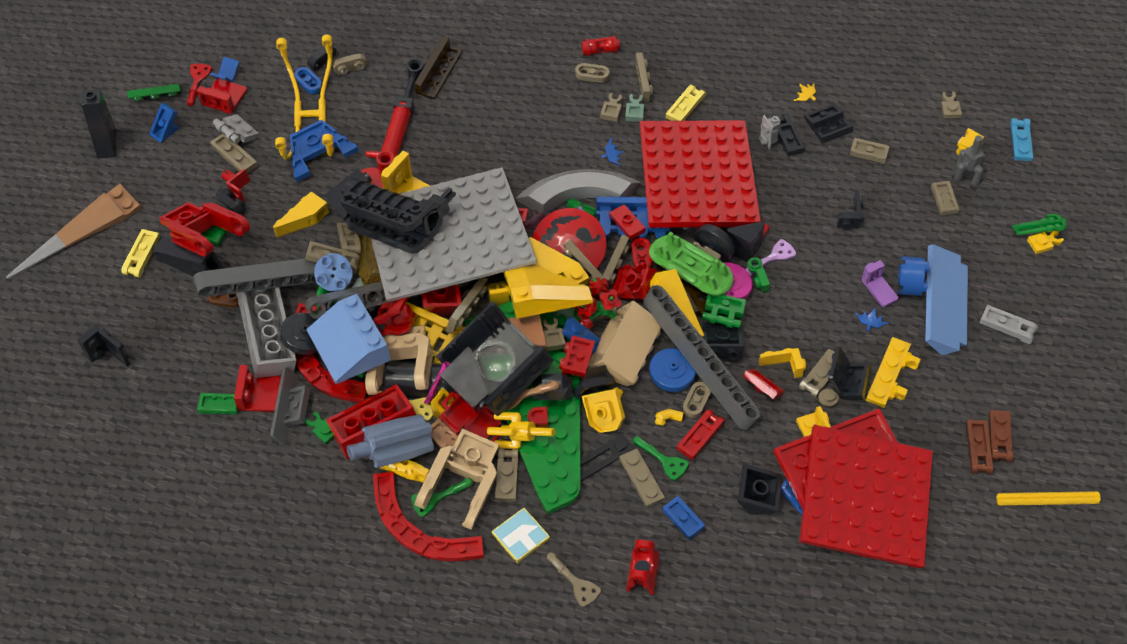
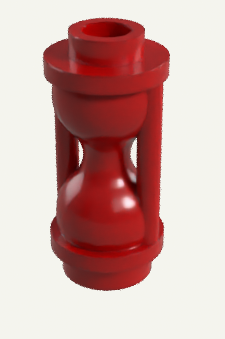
M616 36L591 40L585 39V41L581 42L582 53L587 56L605 52L617 53V49H620V41L616 39Z

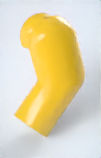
M672 409L657 412L655 423L663 426L666 423V419L682 422L684 412Z

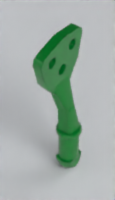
M634 437L632 439L635 446L637 445L662 463L666 475L672 481H677L689 467L687 460L678 457H667L657 451L652 444L642 440L641 437Z
M466 478L464 481L454 486L452 485L443 492L433 493L424 512H421L422 508L414 505L418 494H414L411 496L413 508L420 517H425L433 511L438 501L454 494L457 495L458 492L471 487L473 480Z

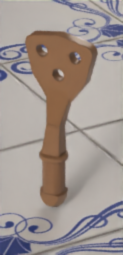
M551 381L532 389H525L505 410H511L525 397L556 390L560 384L558 381Z

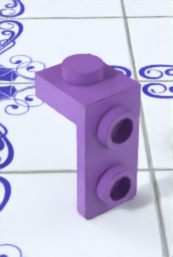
M879 260L865 266L861 281L882 307H886L898 301V296L882 277L885 265Z

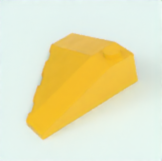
M528 265L504 272L516 319L593 303L588 286L580 285L569 278L551 273L540 266Z

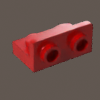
M572 335L570 343L566 342L564 353L566 357L565 359L561 358L559 369L562 370V375L566 376L569 373L585 377L595 341Z

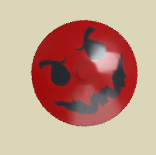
M564 208L550 213L538 224L533 234V239L567 257L569 256L563 251L565 247L562 244L567 239H570L596 269L601 266L606 255L607 241L601 224L594 216L580 209Z

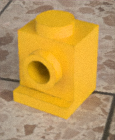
M968 128L965 137H961L957 144L959 147L956 150L958 156L961 150H966V148L973 145L977 135L982 138L984 136Z

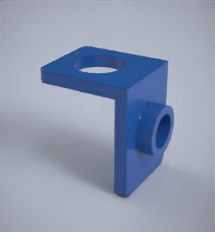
M224 57L219 73L211 72L210 75L233 82L239 61Z

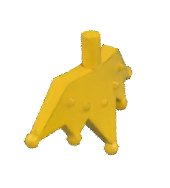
M799 84L802 93L798 92L799 98L794 99V101H807L809 98L815 101L816 98L813 96L816 93L815 84H812V87L807 84V87Z

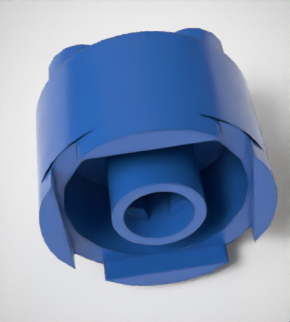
M901 256L900 260H903L904 263L899 265L898 283L902 287L897 292L898 294L921 296L922 292H927V281H924V276L929 271V262H926L925 258Z

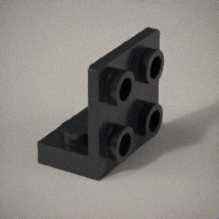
M95 324L77 339L87 359L92 363L96 359H101L105 352L108 351L125 366L128 367L130 365L127 359L129 356L123 350L124 345L117 338L115 340L111 338V334L105 328L100 329Z

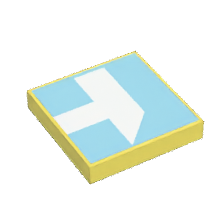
M525 508L491 531L492 535L516 563H519L550 539V536Z

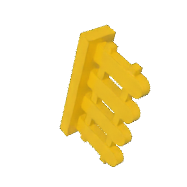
M406 302L412 309V313L415 312L417 314L413 326H425L426 333H428L426 337L430 339L431 349L435 348L439 339L444 340L438 352L433 350L434 363H441L436 356L465 327L456 328L453 334L448 333L447 336L443 332H446L449 320Z

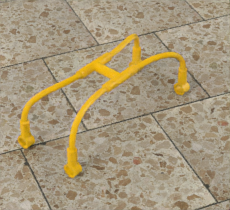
M330 35L322 36V45L325 46L326 53L328 54V63L321 88L319 109L301 111L298 85L287 57V40L284 38L277 39L276 47L280 50L281 56L284 59L295 91V132L300 130L301 118L319 116V120L322 119L326 122V100L324 97L333 53L332 36ZM324 134L322 136V144L326 146L328 156L332 157L334 151L333 136L331 134ZM282 137L276 138L275 147L279 149L280 155L285 160H289L293 155L291 150L287 155L286 139Z

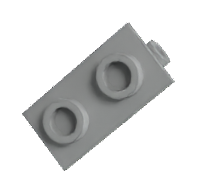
M763 115L759 139L761 144L766 145L770 150L771 145L778 141L780 119L777 116L767 119Z

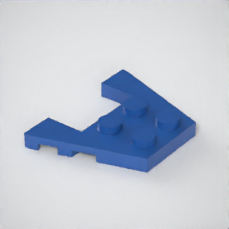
M322 119L291 134L293 174L296 182L311 176L305 162L327 151L326 146L322 144V136L324 134H331L333 136V148L338 146L344 158L358 152L357 145L348 141V138L344 135L341 136Z

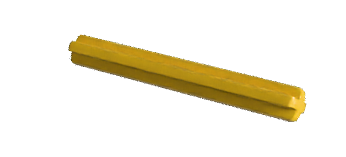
M1097 491L998 493L996 496L998 505L1098 504L1101 500L1100 493Z

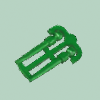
M1048 214L1046 218L1038 221L1011 225L1017 235L1065 230L1067 223L1066 218H1061L1060 215Z

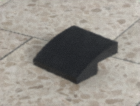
M835 103L804 115V119L821 143L853 132V125L844 118V111Z

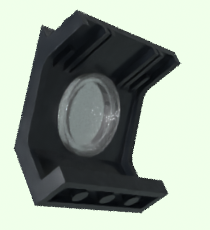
M493 301L436 356L442 364L446 361L451 364L469 347L489 395L483 402L486 404L485 407L497 417L554 361L544 347L541 345L537 347Z

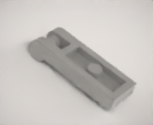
M987 305L980 320V324L1021 339V341L1028 344L1032 343L1034 339L1033 334L1038 329L1037 324L990 305Z

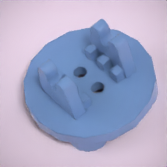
M337 253L322 256L314 268L317 284L328 291L343 290L352 278L353 269L346 257Z

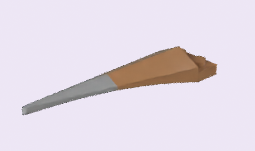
M121 184L117 185L107 194L103 193L9 273L6 279L26 271L80 240L118 224L140 211L142 207Z

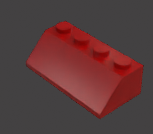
M396 384L326 419V422L339 448L348 460L350 458L347 446L364 442L365 437L362 428L398 418L415 416L416 414L414 407Z

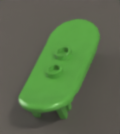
M672 232L656 239L650 246L649 254L655 263L667 270L676 269L681 279L704 293L720 296L730 290L733 284V275L730 268L690 242L681 239L677 235H673Z

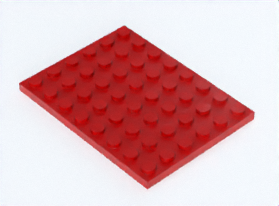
M745 120L640 121L648 228L700 227L703 224H710L716 227H737L761 222Z

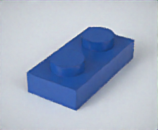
M572 316L567 319L562 330V334L570 340L573 335L595 341L592 355L596 352L601 339Z
M679 496L662 507L663 513L688 540L705 529V524Z

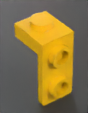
M787 348L776 352L767 351L760 354L759 366L790 362L795 378L802 377L803 371L806 370V362L804 358L801 359L799 348Z

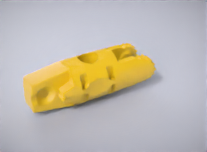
M411 460L380 467L385 471L394 472L398 476L424 483L430 471Z

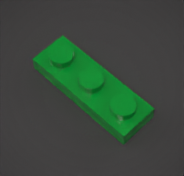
M179 83L127 91L128 98H133V101L143 100V96L148 95L151 98H158L163 93L173 96L178 95V91L182 90V85Z

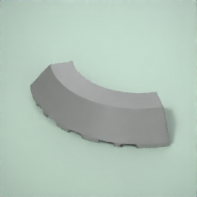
M597 169L572 170L551 175L534 183L519 194L515 200L545 216L552 209L568 201L570 198L578 200L597 197H630L641 185V182L611 171Z

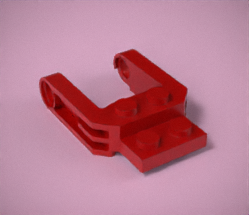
M188 202L159 217L161 224L169 227L171 230L170 235L172 236L173 243L203 257L214 250L213 244H210L208 239L201 235V232L207 231L212 225H216L238 236H242L250 231V225L244 216L214 203H204L202 207Z

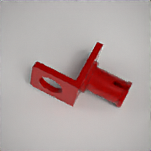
M229 169L225 170L226 172L222 173V179L227 181L228 189L234 193L233 196L245 202L240 189L251 181L247 171L242 169L237 174H234Z

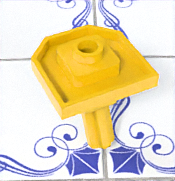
M615 387L611 390L582 396L589 425L599 433L617 430L621 427L625 419L621 403L622 389Z

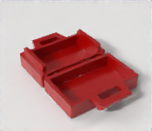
M451 392L441 402L445 411L438 418L455 434L459 433L462 428L487 439L490 436L487 434V428L498 427L501 424L499 420L494 419V415L487 408L484 407L482 410L475 412L454 392ZM454 396L456 399L448 406L446 403ZM495 435V436L491 439V441L494 442V441L497 440L500 436H499V435Z

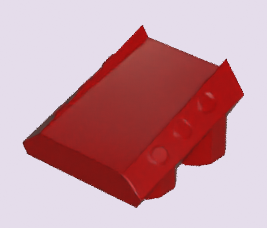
M646 262L639 263L636 268L630 264L619 267L612 289L618 292V298L644 300L650 290V281L655 273H658V269L651 268Z

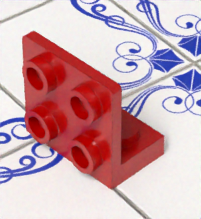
M217 78L211 88L200 86L197 94L201 105L232 114L247 92V87Z
M240 365L234 394V401L238 411L275 412L281 376L255 378V375L250 373L248 365Z

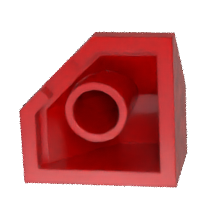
M459 284L421 293L423 309L440 317L452 316L461 304Z

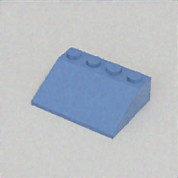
M357 294L338 301L307 328V332L335 384L391 360L386 342Z

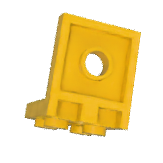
M405 151L396 156L393 162L381 174L383 188L399 194L430 186L412 176L409 153Z

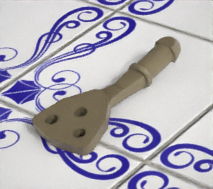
M550 552L547 554V560L553 564L558 573H561L573 585L574 596L581 607H585L596 599L601 592L598 586L572 575L567 566L558 559L555 553Z

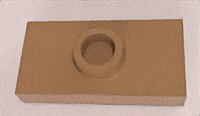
M440 419L436 420L431 425L432 441L440 449L454 446L458 436Z

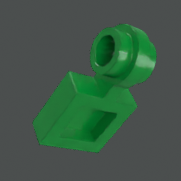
M756 257L749 259L747 268L749 271L756 273V277H754L756 288H760L762 293L768 292L770 283L764 268H762V261Z

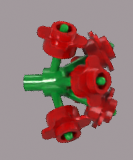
M597 277L589 282L590 285L588 287L592 292L591 296L596 300H600L598 304L593 299L591 304L574 308V310L578 308V317L580 319L578 322L588 330L594 326L592 320L599 315H607L614 319L617 313L612 309L618 308L622 304L621 300L618 299V292L612 289L609 292V284L606 283V278L601 280Z

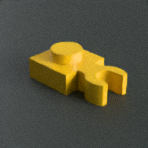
M1053 231L1049 236L1045 232L1029 236L1027 241L1035 254L1052 250L1054 245H1061L1064 239H1056L1055 236H1058L1059 231Z

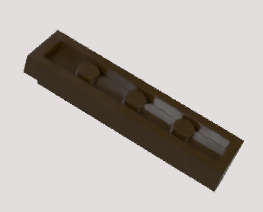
M443 36L414 83L416 94L435 100L461 56L463 49L450 46L449 37ZM449 50L457 52L453 57L448 58L447 56ZM448 62L449 67L441 70L440 65ZM441 74L442 79L434 82L433 77ZM434 86L435 91L433 94L425 92L427 88Z

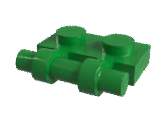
M708 295L704 310L711 311V313L703 312L702 319L709 321L711 324L716 322L724 324L729 328H732V326L740 328L741 320L734 319V317L742 319L746 300L727 295ZM717 313L728 315V317L717 315Z

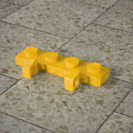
M892 337L866 401L885 408L888 399L893 400L895 397L905 400L908 389L897 386L898 383L895 381L901 368L904 369L907 366L917 370L921 360L908 352L910 343Z

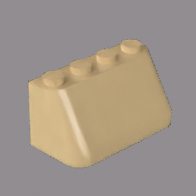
M632 301L618 309L615 318L610 319L600 338L601 340L596 352L591 355L587 368L589 370V368L606 365L609 374L614 377L616 383L624 386L636 383L639 377L637 374L646 364L645 358L654 347L652 344L661 333V326L652 314L635 301Z

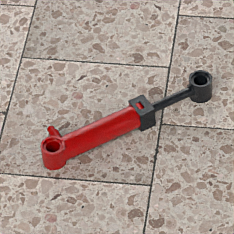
M410 59L406 64L409 82L404 97L396 96L393 104L394 111L381 152L366 151L365 153L367 157L376 158L377 166L381 171L387 168L393 162V159L398 156L409 119L412 118L415 108L411 95L415 86L414 83L424 68L423 62L420 59Z

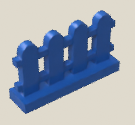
M597 197L596 217H600V224L606 238L610 237L611 232H618L620 238L622 234L625 235L617 225H611V218L609 217V212L622 205H625L646 228V232L637 236L638 238H646L648 232H655V237L658 239L670 232V227L648 228L646 197Z

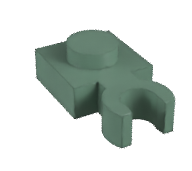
M630 94L629 103L626 104L625 121H643L644 104H642V95H639V99L635 100L633 99V94Z

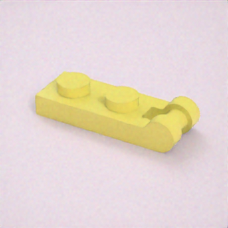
M689 85L667 111L666 119L670 121H685L700 101L705 98L706 92L703 90L699 91L695 86Z
M141 230L122 266V274H133L134 277L141 278L144 268L153 253L152 250L160 239L159 233Z

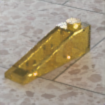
M358 234L361 245L358 274L364 285L381 282L371 238Z

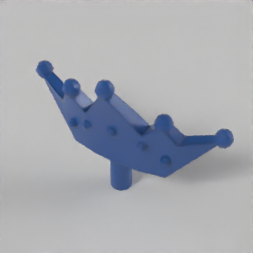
M610 138V141L605 146L607 154L601 155V157H608L609 162L620 166L621 164L617 161L621 160V158H617V156L624 152L615 150L617 145H612L613 138Z
M876 308L868 316L866 311L863 315L855 313L861 324L868 325L866 331H870L871 327L879 328L889 324V322H882V316L876 317Z

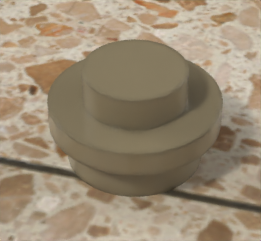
M827 388L819 393L818 399L823 406L833 407L837 404L839 396L836 391Z

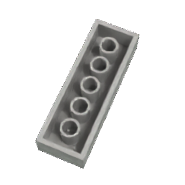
M279 287L237 293L255 378L282 375L283 368H288L294 373L296 365L295 353L287 349L280 338L281 326L286 319Z

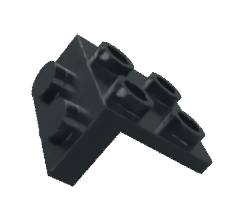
M836 347L835 352L832 354V365L828 371V380L831 381L841 399L864 400L871 366L869 363H850L842 348Z

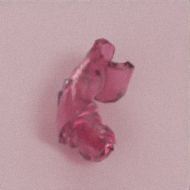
M533 210V218L526 222L525 230L528 231L538 226L545 218L544 213L542 212V214L538 215V211Z

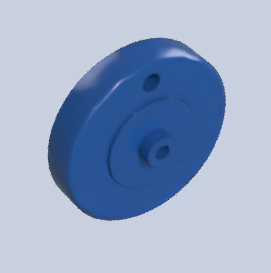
M667 348L657 352L651 359L649 375L652 382L658 388L668 392H680L689 388L696 377V371L679 349Z

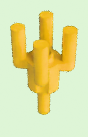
M502 412L498 417L494 414L495 420H512L510 425L487 428L488 435L510 437L512 441H494L499 444V448L519 449L521 441L534 440L535 436L555 435L554 428H536L534 422L521 421V414L517 412Z

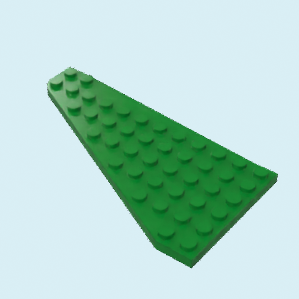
M512 301L498 306L508 319L516 317ZM575 307L540 314L543 331H545L543 328V320L545 319L548 325H553L554 318L558 320V329L562 328V330L567 319L571 316L579 321L578 308L574 310ZM478 315L465 320L464 326L466 327ZM564 335L565 344L566 342L570 343L571 340ZM564 349L547 351L554 361L541 374H562L559 365L561 358L565 359L566 357ZM479 353L489 379H502L513 368L514 359L512 354ZM567 373L566 376L572 378L573 392L577 383L580 382V377ZM533 382L526 389H532ZM573 393L572 400L532 399L531 395L523 398L511 410L503 411L520 413L521 421L528 422V412L532 408L547 407L548 428H554L555 435L535 436L534 440L521 441V447L518 449L538 499L547 515L574 503L581 491L580 398L576 399ZM506 420L508 425H510L512 420Z

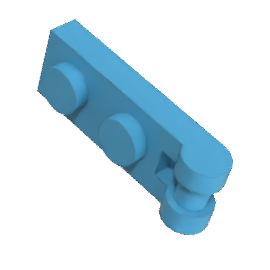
M1011 118L1010 128L1014 160L1032 161L1030 119L1017 120V118Z

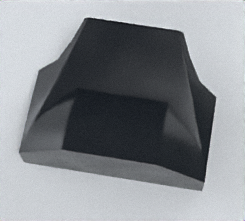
M606 365L589 368L583 380L577 383L572 393L576 399L582 398L583 395L609 390L616 381L609 374Z
M541 374L533 381L532 388L550 383L551 381H558L560 385L556 390L532 395V399L572 400V378L562 374Z

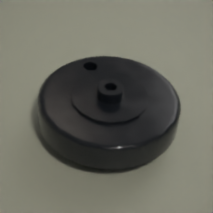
M703 224L694 233V241L698 242L703 248L707 246L720 254V261L722 263L729 262L735 255V245L722 229L714 225Z
M295 313L288 316L283 321L280 330V338L284 346L290 351L301 355L317 353L318 351L307 332V328L318 319L312 318L309 313Z

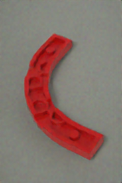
M299 303L295 313H308L305 304ZM313 306L311 310H317V306ZM295 353L296 366L299 372L319 391L345 401L360 403L366 400L368 393L364 382L347 379L335 384L329 371H325L320 366L313 354L301 355Z
M394 472L373 474L375 502L379 515L389 533L400 544L416 554L440 561H466L484 558L482 536L457 539L431 537L408 522L403 516L396 500Z

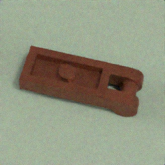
M990 410L989 428L992 461L1000 459L1012 463L1010 411ZM998 448L1005 449V452L999 451Z
M967 420L966 433L971 474H978V472L992 474L993 462L987 420ZM978 460H984V464H978Z

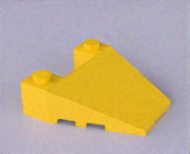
M531 237L528 238L537 263L532 265L540 266L551 273L569 278L580 285L588 286L589 276L578 262Z

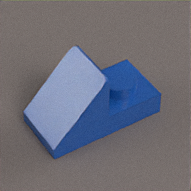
M161 103L149 135L162 143L180 128L174 124L178 112L166 103Z

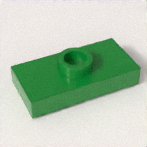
M200 393L198 413L238 415L234 394Z

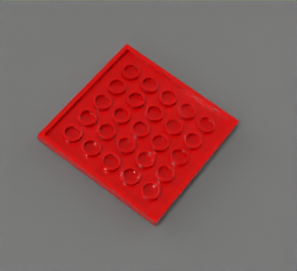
M814 424L811 431L799 543L909 567L923 568L933 451Z

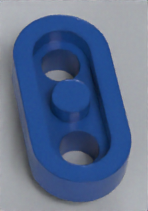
M301 67L294 72L296 82L307 93L317 94L321 91V80L309 68Z

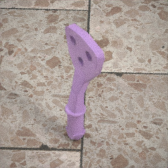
M779 240L773 247L772 253L761 259L762 268L769 262L788 260L795 257V250L785 240ZM748 268L745 269L750 276L753 274Z

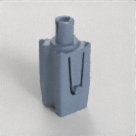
M422 415L398 418L362 428L365 437L364 442L347 446L348 456L351 461L368 456L370 460H373L374 467L379 468L433 451L432 426L429 422H425Z

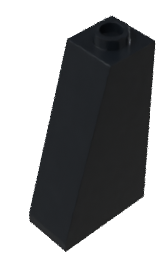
M101 89L82 91L81 105L97 159L115 157L117 129Z
M163 237L152 250L160 262L193 277L198 272L224 269L214 252L203 257L173 243L172 239Z

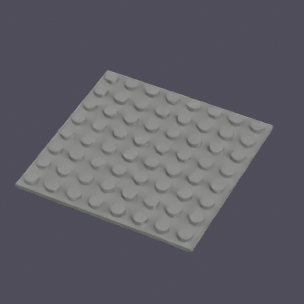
M503 167L401 193L403 196L421 201L423 198L428 200L433 194L441 196L448 188H452L453 192H456V196L448 203L450 211L442 217L443 223L439 232L420 252L408 253L371 239L387 302L537 263Z

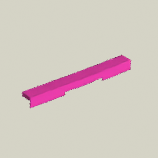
M449 362L443 363L424 401L425 404L431 403L437 392L435 390L441 381L440 374L450 365Z

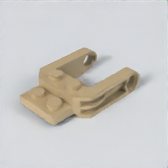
M413 326L405 334H389L383 337L388 347L390 361L417 358L414 372L415 387L419 390L428 389L434 352L431 349L430 339L426 337L425 326ZM385 363L367 370L365 385L368 395L378 394L379 386L382 385Z
M462 429L454 446L440 449L414 505L422 509L426 508L445 468L462 477L471 478L474 482H480V485L470 504L468 515L462 526L472 530L495 482L497 472L492 464V460L499 448V444Z

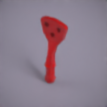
M191 64L190 73L194 82L189 90L188 106L195 104L200 82L212 71L210 65Z

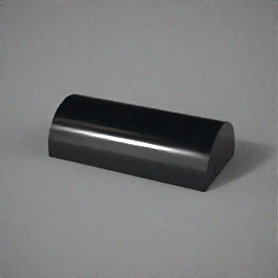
M389 361L386 370L385 390L397 384L407 398H426L443 364L432 362L428 389L419 390L416 389L414 382L416 361ZM441 379L433 398H435L441 388H444L449 394L454 391Z

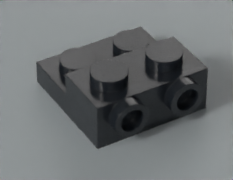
M702 323L703 339L719 359H729L731 361L743 359L744 345L741 325L740 328L733 326L729 328L720 323Z

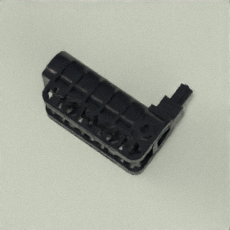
M357 178L347 180L340 190L342 194L340 197L341 205L350 214L346 220L349 230L412 254L420 252L439 232L443 223L442 217L450 211L448 203L456 196V192H453L452 188H448L441 196L433 194L428 200L423 198L421 201Z

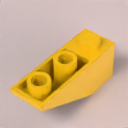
M310 192L273 226L275 236L280 237L317 224L329 213L327 202L313 192Z

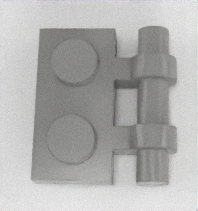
M237 114L225 117L223 121L219 119L213 121L216 129L221 133L223 132L229 141H233L236 144L240 140L245 143L258 138L259 133Z

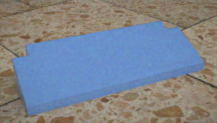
M932 244L928 246L929 271L927 273L925 341L938 353L946 355L959 351L960 347L967 346L968 266L961 263V255Z

